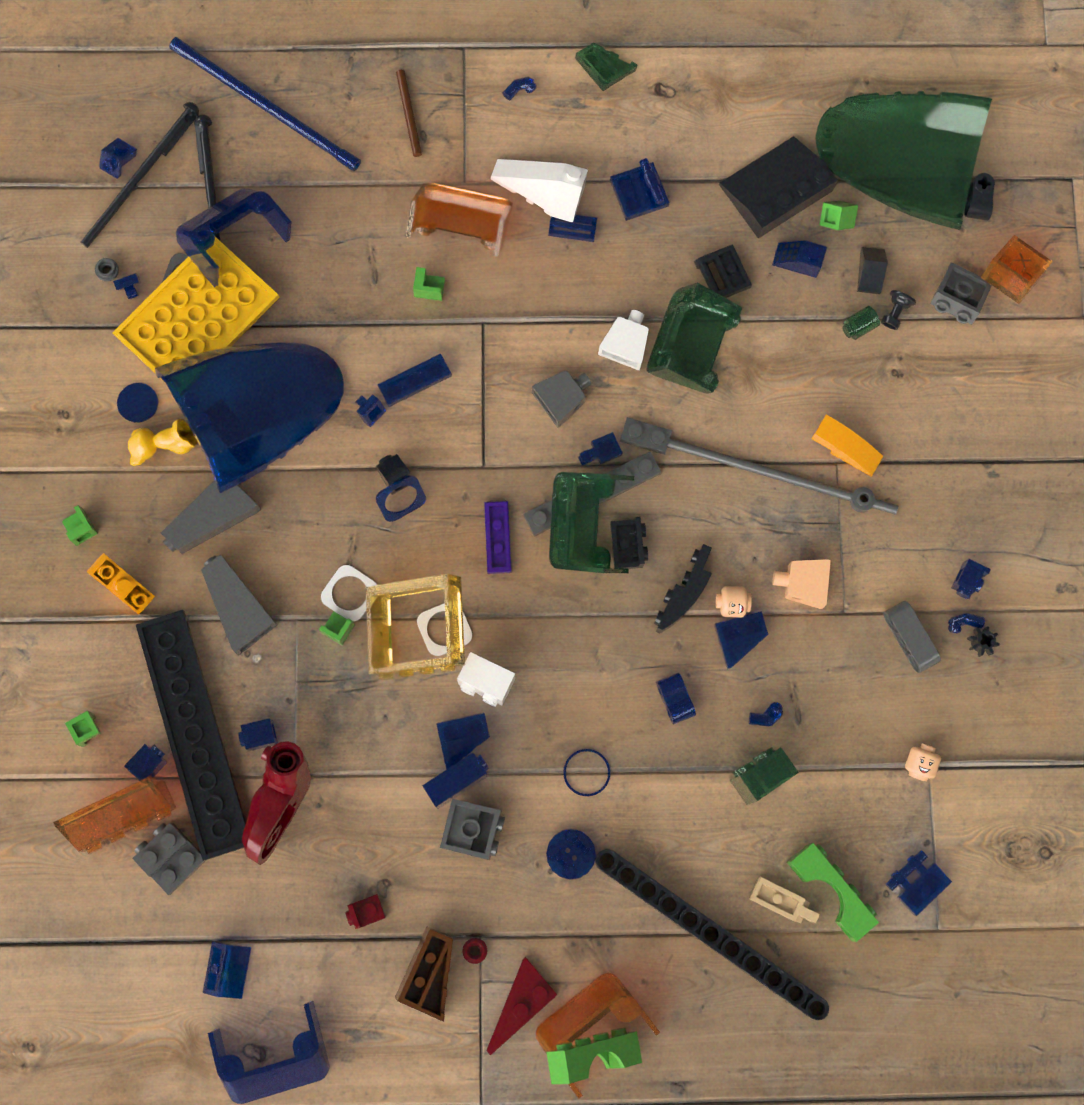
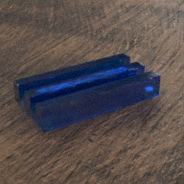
M575 215L574 223H569V221L561 222L566 220L551 216L548 236L594 242L596 217ZM554 227L567 228L569 230L589 231L591 233L585 234L554 229Z

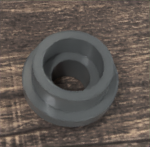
M110 258L99 260L95 266V274L102 281H112L119 273L117 263ZM106 268H111L109 273H104Z

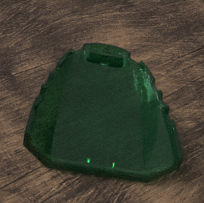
M897 91L892 95L871 93L848 97L837 106L830 107L821 117L815 138L818 155L833 174L869 197L910 216L960 230L992 98L949 92L933 95L925 94L924 91H918L916 94H902L901 91Z

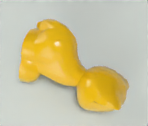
M181 418L174 421L172 427L163 429L156 435L148 428L136 429L132 432L128 441V450L131 454L130 464L132 466L143 464L155 454L157 448L167 449L176 454L188 453L198 443V430Z

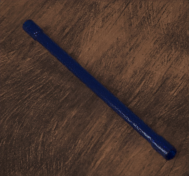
M178 37L173 38L170 42L169 48L191 61L305 137L353 172L360 166L361 160L340 148L202 56Z

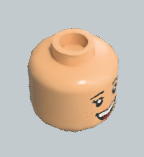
M724 586L721 594H716L715 607L720 608L723 617L742 618L746 615V612L751 610V593H747L746 588L743 586Z
M924 743L921 744V747H912L905 764V768L909 771L908 775L926 782L928 778H935L941 762V756L935 753L936 748Z

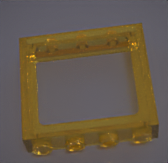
M442 574L366 587L369 674L378 675L380 680L393 679L395 674H399V677H412L414 672L420 671V674H434V669L450 672L455 671L456 666L465 665L461 577ZM444 589L447 657L394 664L392 661L391 599L393 597Z

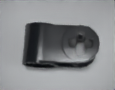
M978 174L969 185L964 210L965 217L987 221L990 219L993 211L995 180L990 174Z

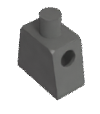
M563 371L533 385L532 394L556 427L559 428L585 403L586 396L582 390L590 386L591 381L585 373L573 379L568 371Z

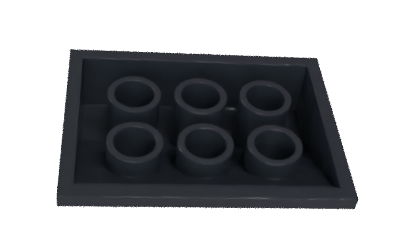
M793 136L721 181L719 186L757 238H760L831 193L838 180L823 160Z

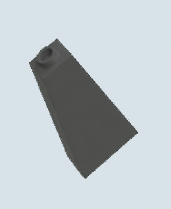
M223 472L161 532L166 538L163 543L172 552L177 549L183 554L257 514L261 509Z
M221 555L218 557L213 556L204 563L205 567L201 571L230 646L239 656L275 628L277 624Z

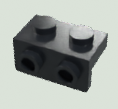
M635 517L634 520L610 521L614 570L643 568L645 561H648L647 546L643 547L642 537H646L645 523H641L640 517Z

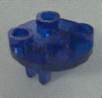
M574 829L563 830L554 835L548 844L546 851L547 863L551 870L559 877L569 880L581 878L594 865L596 858L595 846L590 837L582 831ZM566 848L570 849L569 853H566ZM572 856H576L577 859L575 861L572 860Z

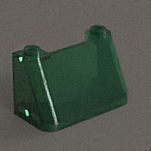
M698 282L676 290L670 299L647 364V372L655 377L705 394L713 393L718 386L719 380L718 374L712 371L723 336L725 331L738 326L743 307Z

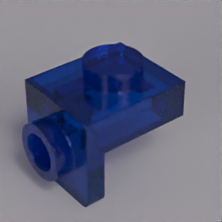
M120 138L115 139L101 150L100 169L118 179L121 176L122 166L136 157L137 149Z

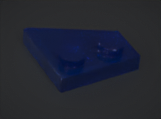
M762 611L714 624L727 670L731 669L768 635Z
M484 712L436 723L446 770L454 767L456 763L490 737Z

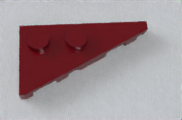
M526 957L521 962L486 1051L490 1056L557 996V993Z

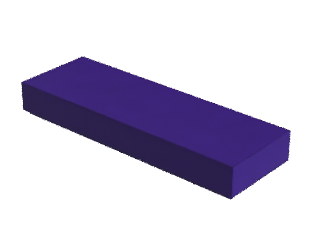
M508 501L484 502L487 574L511 573Z

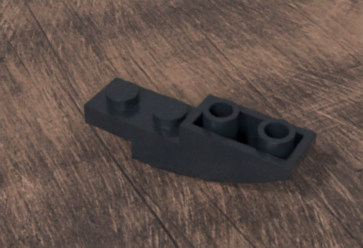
M703 544L700 550L695 549L690 561L694 563L691 572L686 571L681 582L685 587L676 584L673 590L668 589L663 601L667 603L664 612L659 611L654 624L658 625L657 633L664 632L678 622L691 609L703 592L712 575L711 572L703 570L712 547Z

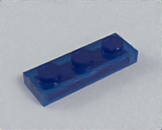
M438 354L378 384V388L388 407H391L451 377L452 373L443 356Z

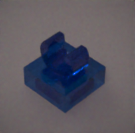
M137 273L113 281L116 290L125 289L128 299L138 297L134 285L141 283Z
M373 394L368 400L361 395L355 401L360 406L357 413L369 427L386 412L381 401Z

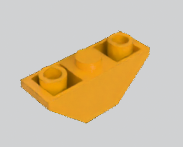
M104 553L86 571L137 614H140L155 597Z

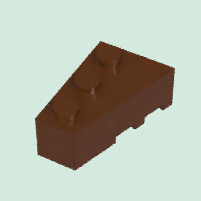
M428 926L426 927L395 995L398 1002L443 1022L453 939L450 936Z

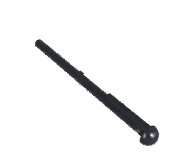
M187 102L183 105L185 111L80 242L83 246L88 248L129 195L138 188L136 186L137 183L148 173L162 154L166 156L193 123L199 115V108L195 103Z
M199 115L194 121L200 174H204L210 234L212 233L220 240L208 129L212 125V120L207 115Z

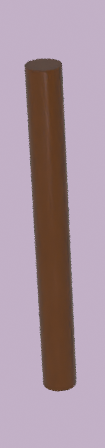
M401 69L396 71L412 153L414 157H419L422 155L418 132L405 70Z

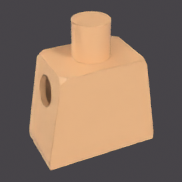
M831 560L791 561L787 572L774 571L772 584L786 587V599L823 609L827 605Z

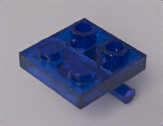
M647 158L639 162L640 167L610 176L611 185L626 221L669 207L670 202L653 162L649 163Z

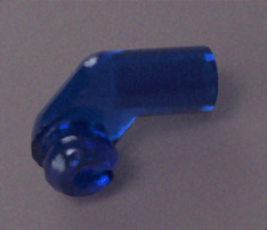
M531 77L515 79L502 94L510 101L520 90L525 89L527 93H532L537 88V85Z
M970 613L960 614L949 619L948 630L952 633H960L962 630L961 626L964 625L981 629L985 624V618Z
M773 702L763 714L750 712L749 724L773 726L782 717L783 706L778 702Z

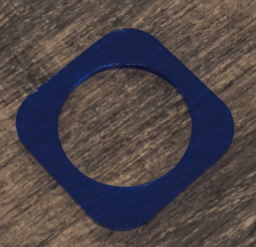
M412 475L402 478L376 495V503L385 520L389 522L396 521L418 509L426 501V496L418 479ZM401 486H412L416 489V498L408 508L398 512L386 509L385 501L393 490Z

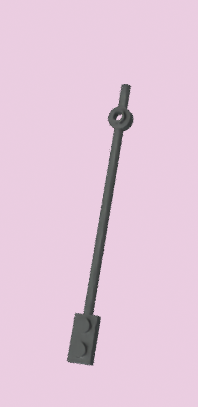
M626 418L620 442L664 455L668 447L850 501L851 507L861 513L867 512L871 508L895 515L898 511V505L875 499L874 493L868 488L861 487L854 492L674 440L670 438L672 430L632 418ZM860 496H865L867 498V502H862L860 500Z

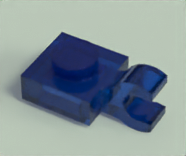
M612 432L592 440V448L579 453L578 459L583 466L598 458L601 465L622 456L623 452Z

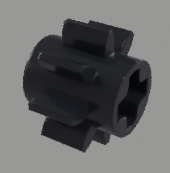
M989 626L985 627L982 632L978 627L974 629L975 636L967 638V640L971 641L972 645L969 650L977 651L978 657L983 656L985 651L989 656L994 654L992 647L1000 646L996 642L998 633L993 634L990 632ZM985 638L987 642L982 645L980 641Z

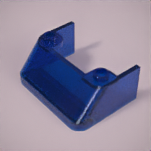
M240 189L177 228V243L214 287L218 286L219 267L206 250L214 245L215 234L254 212L262 214L285 242L290 240L292 221L269 194L262 191Z
M314 1001L304 1004L310 1030L302 1032L295 1037L293 1041L294 1058L245 1072L243 1062L237 1055H226L220 1028L208 1033L217 1074L233 1102L244 1104L320 1081L327 1076L330 1065Z

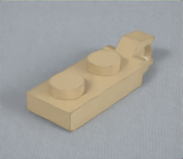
M762 877L758 878L749 898L750 901L800 924L803 919L816 924L820 915L808 909L810 903L805 898Z

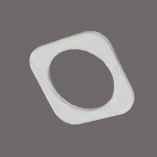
M344 565L336 571L322 591L321 600L328 608L354 622L363 616L378 594V586L373 580L354 567ZM343 577H357L366 585V600L361 607L355 610H343L333 601V587Z
M448 601L418 616V628L428 651L434 656H441L465 646L472 639L470 626L461 606L457 602ZM442 611L454 613L462 623L460 638L448 646L434 643L427 633V625L430 618Z

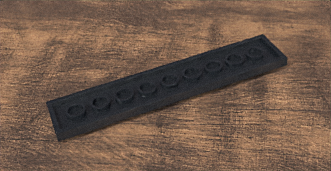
M180 610L136 624L202 860L206 861L243 849L242 835L246 821L185 611Z

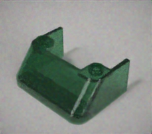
M560 472L555 476L553 481L549 561L554 568L594 573H629L628 568L610 567L611 556L609 551L605 547L597 546L599 498L607 499L613 495L615 480L634 481L635 476Z

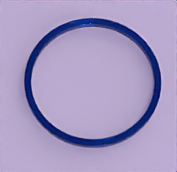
M578 750L567 759L564 765L563 775L565 783L571 791L580 796L596 795L609 782V763L601 753L595 750ZM580 752L596 753L607 765V781L595 793H579L567 781V764L574 755Z

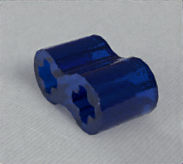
M680 673L656 681L657 689L673 725L696 716L694 705Z

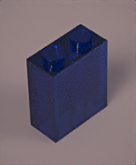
M471 753L422 786L435 807L439 809L488 777L486 771L489 768L481 755L476 757L474 753Z

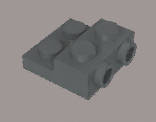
M951 262L930 304L935 306L938 312H947L955 316L958 322L972 325L979 315L993 283Z
M452 799L440 848L490 860L491 856H496L499 842L495 841L497 831L502 832L505 817L501 816L502 811Z
M163 823L153 832L155 837L149 843L144 841L134 850L136 855L132 859L149 877L155 880L167 895H171L205 861L202 860L200 851L174 823H169L168 825Z

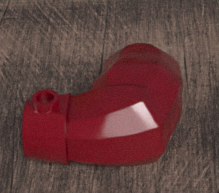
M289 741L279 742L272 747L267 746L261 755V759L266 761L265 772L262 777L263 785L255 792L252 798L249 815L242 835L246 857L259 865L265 863L275 850L310 787L311 775L308 762L301 748Z

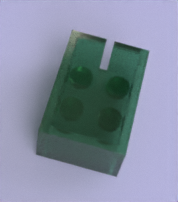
M771 747L754 757V764L750 761L733 772L735 777L730 782L746 805L759 801L799 772L781 747L776 750Z

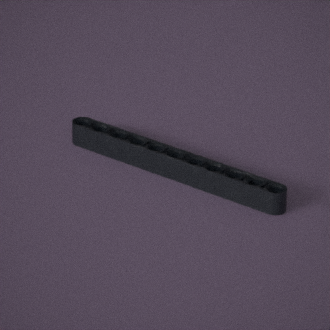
M605 849L596 855L595 864L601 872L804 1015L814 1020H822L828 1016L829 1005L824 998L616 852ZM603 854H610L612 856L613 865L610 868L601 866L600 857ZM625 868L631 869L634 873V878L629 883L621 879V871ZM647 882L654 886V894L651 897H645L641 892L642 886ZM667 897H671L675 902V907L670 912L665 911L662 907V902ZM687 912H692L696 917V921L692 926H686L683 922V917ZM712 926L715 928L717 935L714 940L707 941L704 932L707 927ZM730 941H734L737 945V952L732 956H729L725 951V946ZM751 956H755L758 960V966L755 970H749L746 966L747 959ZM772 971H776L779 974V981L775 985H770L767 979L768 974ZM793 986H798L800 996L792 1000L789 997V990ZM814 1001H819L821 1011L813 1015L810 1011V1006Z

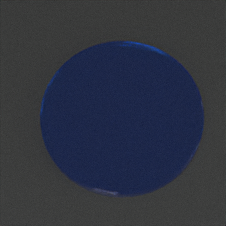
M133 383L126 386L120 392L117 399V408L121 416L126 420L134 423L149 420L157 411L158 397L150 386L143 383Z

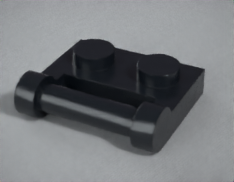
M733 244L704 255L694 261L696 268L700 269L712 294L710 298L713 303H718L752 286ZM714 262L725 289H719L708 264Z

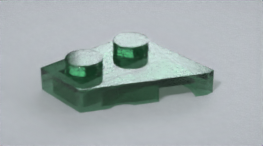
M594 42L577 52L575 56L577 62L602 91L635 72L638 66L634 62L629 64L618 59V54L607 51Z

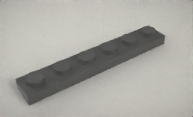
M650 451L524 513L523 516L535 537L660 475L661 470Z

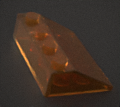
M147 777L53 823L78 852L87 851L88 854L102 849L101 844L109 840L111 843L125 838L124 833L132 829L134 832L148 827L147 822L157 818V821L171 816L170 811L176 809V806L165 781Z

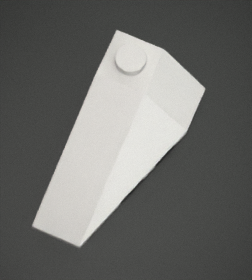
M497 159L491 180L512 193L517 192L527 198L526 201L533 205L535 203L542 207L546 214L573 222L585 188L588 170L566 163Z

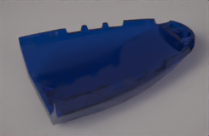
M278 342L225 347L195 354L155 368L157 378H161L167 384L204 452L219 493L259 474L278 458H284L287 452L296 445L300 446L311 433L318 431L334 415L344 394L343 375L334 359L321 349L304 343Z

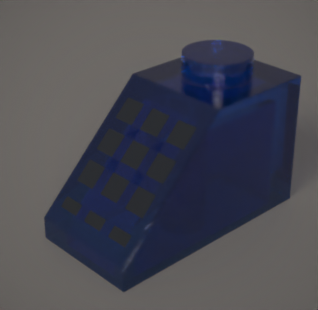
M805 240L781 242L777 245L772 265L817 278L822 268L827 247Z

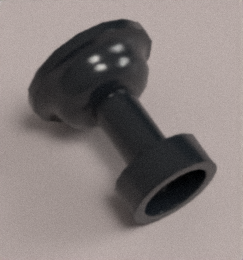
M892 290L890 295L892 296L891 301L894 307L889 316H883L881 324L892 330H898L901 324L898 318L902 310L914 306L916 300L903 292Z

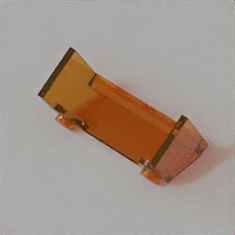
M424 183L411 200L406 237L411 238L415 231L420 235L429 236L436 229L479 238L484 248L494 250L493 256L498 257L504 245L513 203L504 198L435 183Z
M603 973L541 1022L536 1029V1039L547 1054L548 1051L557 1049L556 1044L575 1041V1039L580 1037L610 1011L622 1022H631L640 1015L656 1036L660 1031L619 978L612 973ZM575 1082L568 1084L578 1098L583 1096L582 1091Z

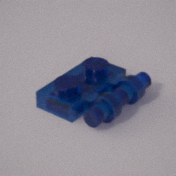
M922 850L915 856L911 855L907 859L908 863L899 871L896 870L892 873V878L886 883V886L891 891L898 885L903 888L904 891L897 898L914 916L922 912L952 883L935 863H932L928 868L922 864L928 858ZM916 870L920 875L910 884L906 878Z

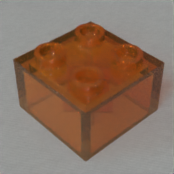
M1014 235L992 259L981 278L1020 304L1039 282L1053 261Z

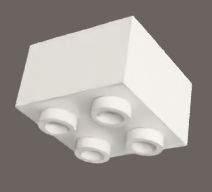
M470 652L457 681L461 691L471 696L477 693L483 696L482 701L496 707L497 704L503 705L515 681V673Z

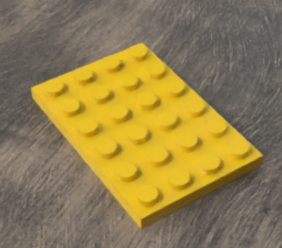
M211 233L131 313L113 334L179 397H182L280 297Z

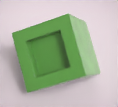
M844 201L823 202L820 226L835 230L854 228L858 205Z
M416 267L413 286L414 297L442 301L445 278L427 275L426 268Z
M79 505L74 507L76 513L62 521L68 531L66 534L69 540L76 546L98 534L84 509Z
M333 611L325 626L321 625L319 630L325 636L343 645L355 624L349 618L346 619Z
M86 711L65 723L76 745L84 747L88 745L86 741L101 734L94 721L96 719L94 713Z

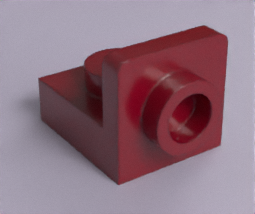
M378 894L347 905L349 910L345 912L349 925H354L355 929L386 918Z

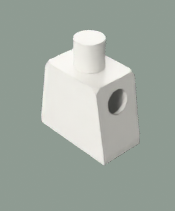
M632 310L628 320L618 317L600 344L598 355L640 370L649 331L648 327L641 325L644 314L640 311Z

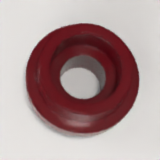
M479 938L469 939L465 942L462 949L465 960L472 964L482 962L488 952L487 945ZM472 946L479 947L480 953L477 956L470 953Z

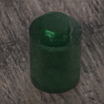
M866 306L843 321L844 326H842V329L848 338L857 340L880 326V319L871 306Z

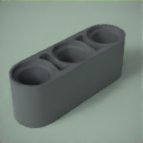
M903 601L883 612L889 628L917 673H921L941 661L937 649L907 601Z

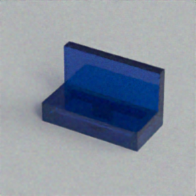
M212 942L202 993L215 997L242 999L251 947Z

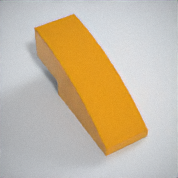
M827 414L811 438L830 449L832 455L872 477L883 458V455L862 437Z

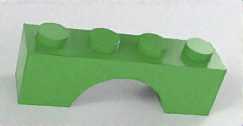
M809 843L786 863L802 882L821 880L829 884L836 891L840 902V909L835 922L851 941L857 942L879 923L875 918L877 913L868 903L864 905L858 898L861 894L853 884L850 883L848 885L844 881L842 870L836 864H830L826 859L828 856L826 851L819 844L815 846L814 843Z
M626 1028L611 1030V1035L608 1032L594 1034L593 1040L590 1037L575 1039L574 1045H572V1042L556 1044L557 1049L547 1052L551 1084H571L588 1079L590 1066L596 1056L601 1058L606 1069L626 1068L642 1063L637 1031L626 1032Z

